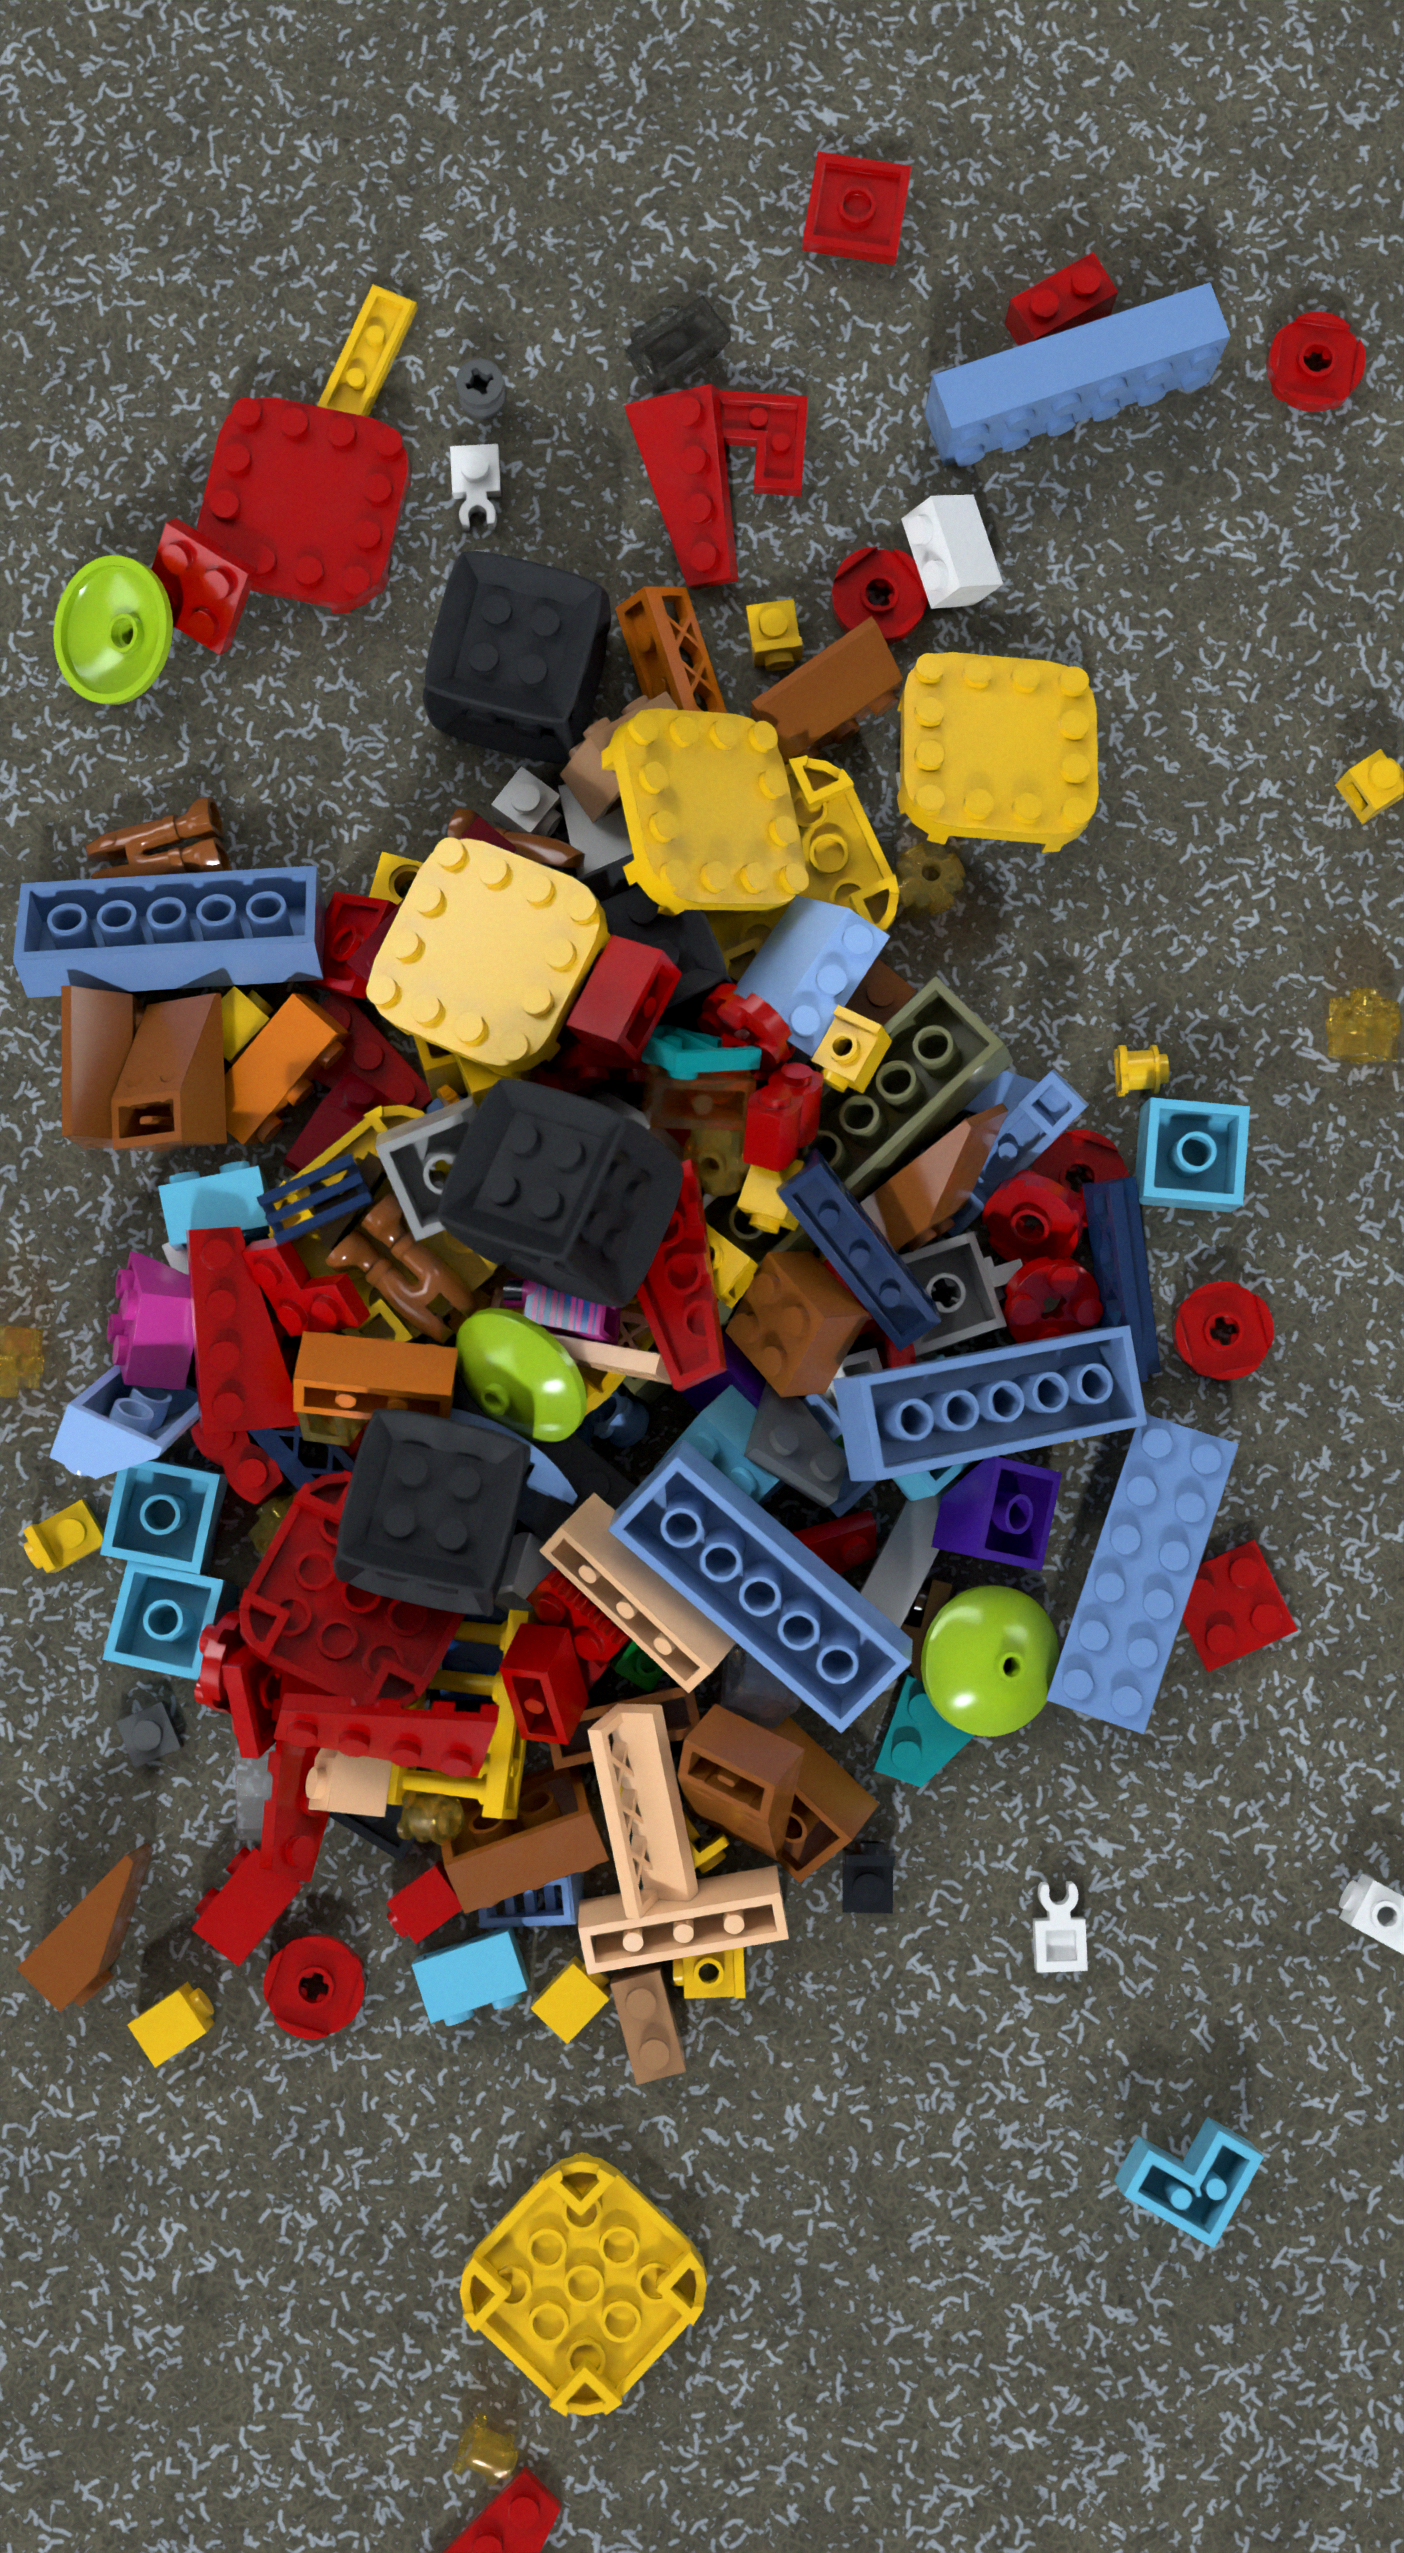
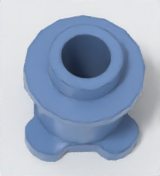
M618 1386L607 1400L595 1410L585 1415L584 1421L594 1426V1434L599 1438H609L610 1442L617 1447L627 1448L634 1445L645 1435L649 1423V1413L644 1405L639 1402H632L628 1397L622 1396L620 1394L621 1388Z

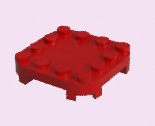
M241 398L234 403L232 412L226 417L218 435L197 522V531L257 568L250 591L329 607L332 613L351 614L352 609L368 604L378 593L383 594L390 578L388 574L390 560L408 486L411 487L412 469L401 434L389 425L371 417L281 398Z
M344 1470L343 1473L322 1475L309 1483L306 1482L294 1496L293 1503L247 1589H244L239 1606L241 1638L247 1644L249 1650L267 1665L328 1695L352 1697L356 1701L357 1706H369L372 1703L379 1702L380 1698L402 1699V1706L406 1709L417 1703L430 1686L465 1614L388 1598L362 1590L348 1582L338 1580L333 1569V1560L337 1554L339 1526L353 1472Z

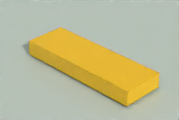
M372 284L317 406L366 417L369 416L418 309L415 301Z

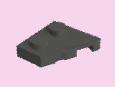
M767 1381L744 1457L826 1508L837 1501L847 1460L798 1396L781 1397Z

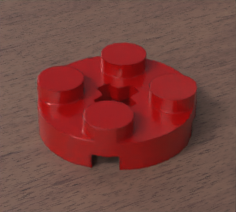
M1308 312L1298 316L1294 322L1287 324L1285 327L1283 326L1276 334L1267 354L1266 372L1271 383L1273 395L1278 400L1285 401L1288 405L1306 412H1322L1340 407L1355 391L1365 370L1366 353L1361 339L1357 342L1355 336L1349 331L1351 326L1344 319L1326 312ZM1312 353L1320 354V362L1328 364V369L1322 368L1319 372L1309 369V366L1305 365L1304 360H1308Z
M878 546L866 547L851 554L838 568L831 590L832 612L837 623L845 633L850 632L872 616L878 624L886 643L894 644L908 637L918 627L926 608L927 595L916 562L910 555L894 548L892 552L886 549L877 550ZM875 586L876 589L881 591L887 587L891 591L887 598L888 604L885 606L871 604L868 601L871 596L868 589Z
M730 983L718 985L702 1003V1013L696 1019L699 1029L704 1034L723 1038L722 1046L724 1048L751 1045L762 1049L759 1069L740 1070L747 1075L753 1076L758 1070L774 1072L782 1067L795 1052V1045L788 1047L786 1040L791 1036V1031L783 1018L773 1007L756 994L751 993L744 999L733 993L738 987L737 985Z
M1084 1129L1072 1130L1061 1134L1030 1165L1029 1169L1040 1176L1054 1180L1066 1188L1073 1196L1081 1200L1085 1211L1082 1217L1083 1228L1088 1227L1083 1187L1078 1193L1070 1189L1071 1183L1065 1180L1066 1172L1074 1173L1078 1166L1086 1169L1085 1177L1092 1182L1129 1177L1127 1166H1124L1123 1159L1119 1155V1150L1114 1143L1097 1132Z
M1021 1170L1013 1178L1004 1180L994 1189L983 1209L982 1220L983 1226L986 1223L987 1229L991 1234L988 1241L993 1249L1009 1262L1021 1259L1024 1266L1026 1263L1040 1257L1048 1256L1051 1260H1065L1063 1257L1069 1258L1081 1238L1083 1232L1082 1217L1085 1211L1081 1200L1073 1196L1059 1183L1040 1176L1034 1171ZM1025 1215L1036 1216L1041 1220L1044 1227L1036 1225L1034 1229L1029 1228L1025 1225L1027 1221Z
M1048 1256L1040 1257L1026 1263L1010 1278L1004 1291L1008 1296L1005 1302V1311L1002 1308L1001 1310L1007 1324L1005 1326L1006 1330L1018 1343L1088 1331L1092 1325L1101 1319L1103 1306L1099 1301L1097 1283L1081 1264L1067 1257H1063L1065 1260H1051ZM1051 1296L1054 1300L1060 1299L1058 1306L1053 1311L1041 1314L1046 1309L1043 1302Z
M1220 1281L1206 1284L1194 1290L1180 1303L1176 1309L1172 1324L1173 1344L1181 1361L1195 1375L1214 1381H1229L1244 1377L1259 1367L1260 1362L1266 1357L1268 1349L1271 1348L1274 1339V1323L1268 1306L1257 1294H1252L1248 1289L1240 1287L1241 1285ZM1222 1317L1226 1325L1233 1324L1235 1327V1333L1228 1337V1345H1221L1219 1339H1212L1210 1329L1215 1327L1216 1318Z
M238 1610L226 1613L217 1625L207 1624L203 1629L199 1639V1650L204 1655L200 1677L194 1689V1697L197 1703L207 1705L211 1710L232 1714L228 1694L222 1682V1665L246 1644L240 1635Z
M312 1933L294 1938L275 1954L264 1976L263 1994L266 2003L268 2002L269 2008L275 2016L274 2020L289 2034L303 2039H320L344 2028L355 2018L365 1998L367 1980L363 1960L353 1951L350 1945L332 1935ZM316 1972L323 1975V1982L329 1985L328 1993L320 1992L316 1999H311L307 1997L309 1988L302 1985L303 1977L311 1978Z

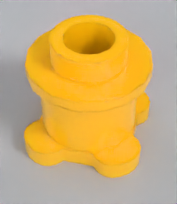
M1118 1045L1117 1049H1114L1117 1097H1124L1125 1093H1128L1129 1090L1151 1089L1153 1094H1158L1160 1084L1168 1083L1167 1054H1159L1157 1045H1150L1149 1050L1127 1051L1126 1045Z

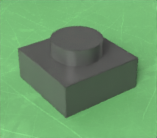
M166 1701L116 1721L134 1768L184 1747Z

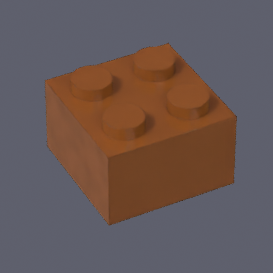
M812 1251L767 1252L725 1332L781 1397L824 1394L869 1315Z

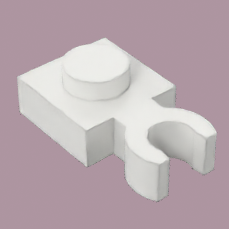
M498 444L450 446L453 498H466V501L459 510V518L463 530L470 531L469 518L475 512L486 514L488 529H495L497 523L496 512L488 497H501Z
M1066 1881V1896L1060 1902L1050 1900V1890L1047 1882H1040L1038 1886V1898L1047 1910V1918H1033L1034 1967L1037 1973L1088 1971L1086 1920L1083 1916L1071 1917L1070 1913L1078 1901V1890L1072 1881Z

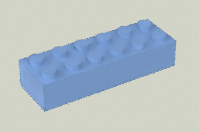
M1211 282L934 374L932 375L925 417L943 467L956 462L960 467L972 465L981 460L986 452L1001 447L1005 452L1013 451L1026 445L1031 437L1046 432L1051 437L1064 434L1075 426V422L1090 417L1094 421L1106 420L1116 415L1120 411V407L1135 402L1139 406L1151 405L1161 400L1166 395V392L1183 387L1184 391L1196 390L1211 380L1229 341L1230 333Z
M317 865L21 883L13 962L27 998L61 996V986H77L113 992H133L323 980L325 900Z
M1130 1325L1098 1328L833 1379L850 1481H879L1147 1425Z
M1146 1414L1147 1425L1139 1426L1135 1429L1046 1698L1047 1701L1141 1734H1145L1239 1445Z
M682 1439L616 1509L608 1531L840 1733L912 1663L913 1640L685 1439Z

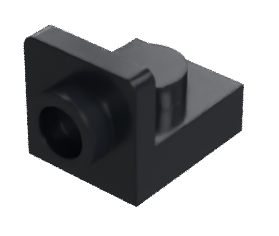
M860 1840L854 1841V1849H842V1913L893 1914V1866H895V1854L893 1850H884V1842Z

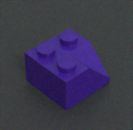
M997 1456L985 1458L941 1498L931 1547L1042 1571L1062 1473Z

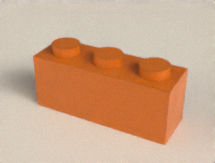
M292 993L224 1076L226 1130L242 1145L258 1144L260 1141L265 1144L270 1141L284 1124L280 1117L291 1104L296 1107L309 1096L315 1086L311 1080L322 1067L329 1069L333 1066L346 1049L342 1043L350 1035V1032L308 994Z
M303 1331L294 1374V1412L370 1420L375 1409H399L450 1419L456 1384L458 1348L443 1347L436 1344L425 1345L389 1341L383 1338L371 1339L334 1333Z

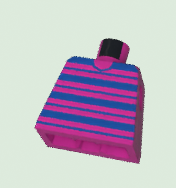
M508 1278L505 1281L503 1287L505 1306L508 1309H525L524 1316L538 1323L549 1333L617 1346L622 1307H610L592 1303L542 1286L525 1278Z

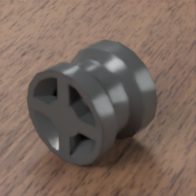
M473 359L463 364L457 372L455 381L461 407L465 413L473 418H492L501 411L506 400L502 372L496 364L486 359ZM481 382L486 383L488 386H483Z

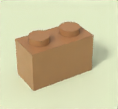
M661 1962L650 1963L612 1974L610 1986L636 2085L686 2072V2056Z

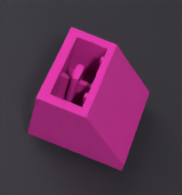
M130 1252L127 1269H119L116 1279L115 1295L116 1298L121 1299L118 1314H110L107 1326V1343L113 1344V1365H119L124 1385L185 1390L194 1348L189 1275L141 1253Z

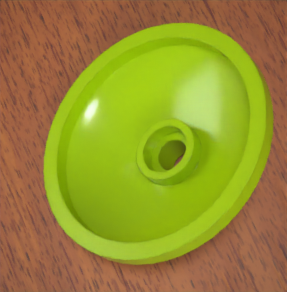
M119 555L97 558L86 564L73 576L66 586L57 607L53 639L59 668L68 684L79 695L96 703L119 705L139 697L155 682L166 663L172 642L173 618L168 594L158 576L148 566L135 559Z
M500 1308L480 1310L462 1324L455 1340V1348H458V1373L471 1399L490 1420L517 1433L524 1439L544 1443L561 1441L570 1436L581 1425L587 1409L584 1382L571 1356L545 1328L524 1315Z
M983 1585L968 1589L944 1605L933 1619L927 1631L921 1654V1673L926 1694L937 1713L950 1725L959 1730L985 1737L1000 1736L1014 1732L1037 1716L1047 1703L1046 1698L1060 1659L1059 1643L1049 1616L1034 1599L1025 1593L999 1585ZM1010 1657V1670L1004 1673L1003 1664Z

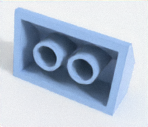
M796 895L737 983L738 987L733 993L744 999L751 993H754L773 1007L791 1031V1036L786 1040L788 1047L795 1045V1052L786 1063L806 1064L815 1053L835 1018L833 1013L837 1005L842 1007L846 1005L890 936L847 907Z
M114 1365L68 1404L49 1458L64 1464L66 1469L74 1474L90 1476L95 1479L157 1458L199 1418L197 1388L187 1383L185 1390L124 1385L119 1365Z

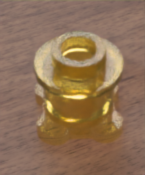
M406 1790L402 1797V1818L397 1825V1832L401 1839L410 1840L415 1836L419 1842H428L432 1839L438 1845H447L455 1840L463 1828L465 1819L461 1803L456 1796L445 1794L437 1796L435 1793L424 1792L422 1795L419 1791Z
M479 2412L473 2423L466 2427L460 2438L452 2472L460 2476L466 2466L484 2475L486 2483L493 2486L499 2478L506 2480L510 2476L516 2464L519 2450L514 2447L515 2437L513 2434L506 2433L503 2436L485 2427L488 2415Z

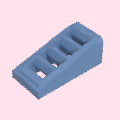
M582 1872L570 1874L549 1882L544 1886L546 1910H538L536 1890L523 1892L525 1912L517 1913L516 1895L504 1899L506 1914L497 1915L496 1905L478 1909L480 1928L572 1925L578 1923L579 1900L584 1899ZM557 1885H561L563 1908H558Z

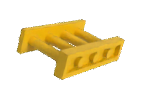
M509 1609L508 1620H505L502 1625L462 1621L453 1640L499 1645L500 1650L504 1651V1658L520 1624L542 1625V1620L539 1619L536 1613ZM438 1669L428 1689L492 1696L494 1702L500 1705L498 1723L487 1753H490L488 1774H484L482 1778L453 1777L442 1773L416 1770V1766L401 1767L392 1763L387 1804L411 1805L413 1791L478 1799L480 1805H483L482 1817L517 1819L527 1740L521 1739L500 1671L495 1676ZM427 1690L417 1703L406 1709L424 1710Z

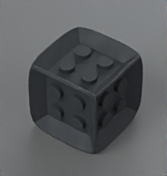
M461 552L448 579L427 657L423 703L432 726L456 739L484 748L542 762L569 763L571 760L568 755L569 751L585 738L583 732L588 728L604 668L607 635L611 627V606L606 589L586 577L552 566L492 552Z
M633 854L576 878V880L587 886L599 900L606 914L607 929L610 935L663 950L682 973L657 1025L669 1024L687 1028L695 1024L696 1019L702 1013V1003L720 984H733L726 972L720 947L703 910H684L674 917L657 913L659 904L648 897L638 882L629 886L623 866L634 860ZM594 960V962H593V964H592V967H591V969H590V971H589V973H588V975H587V977H586V979H585V981H584V983H583V985H582V987H581V989H580V991H579V993H578L576 999L581 996V994H582V992H583V990H584V988H585V986H586V984H587V982H588V980H589V978H590V976H591V974H592V972H593V967H594L595 960Z
M499 1079L480 1104L453 1161L441 1193L438 1219L447 1232L476 1254L492 1263L506 1267L527 1280L592 1303L610 1307H625L644 1281L669 1226L682 1188L683 1168L673 1152L646 1127L635 1120L624 1117L607 1106L541 1084L518 1079Z
M375 1409L361 1441L341 1516L337 1554L333 1560V1569L337 1579L377 1595L434 1609L470 1615H492L494 1602L502 1583L517 1524L523 1491V1476L530 1465V1447L505 1434L463 1422L407 1410Z

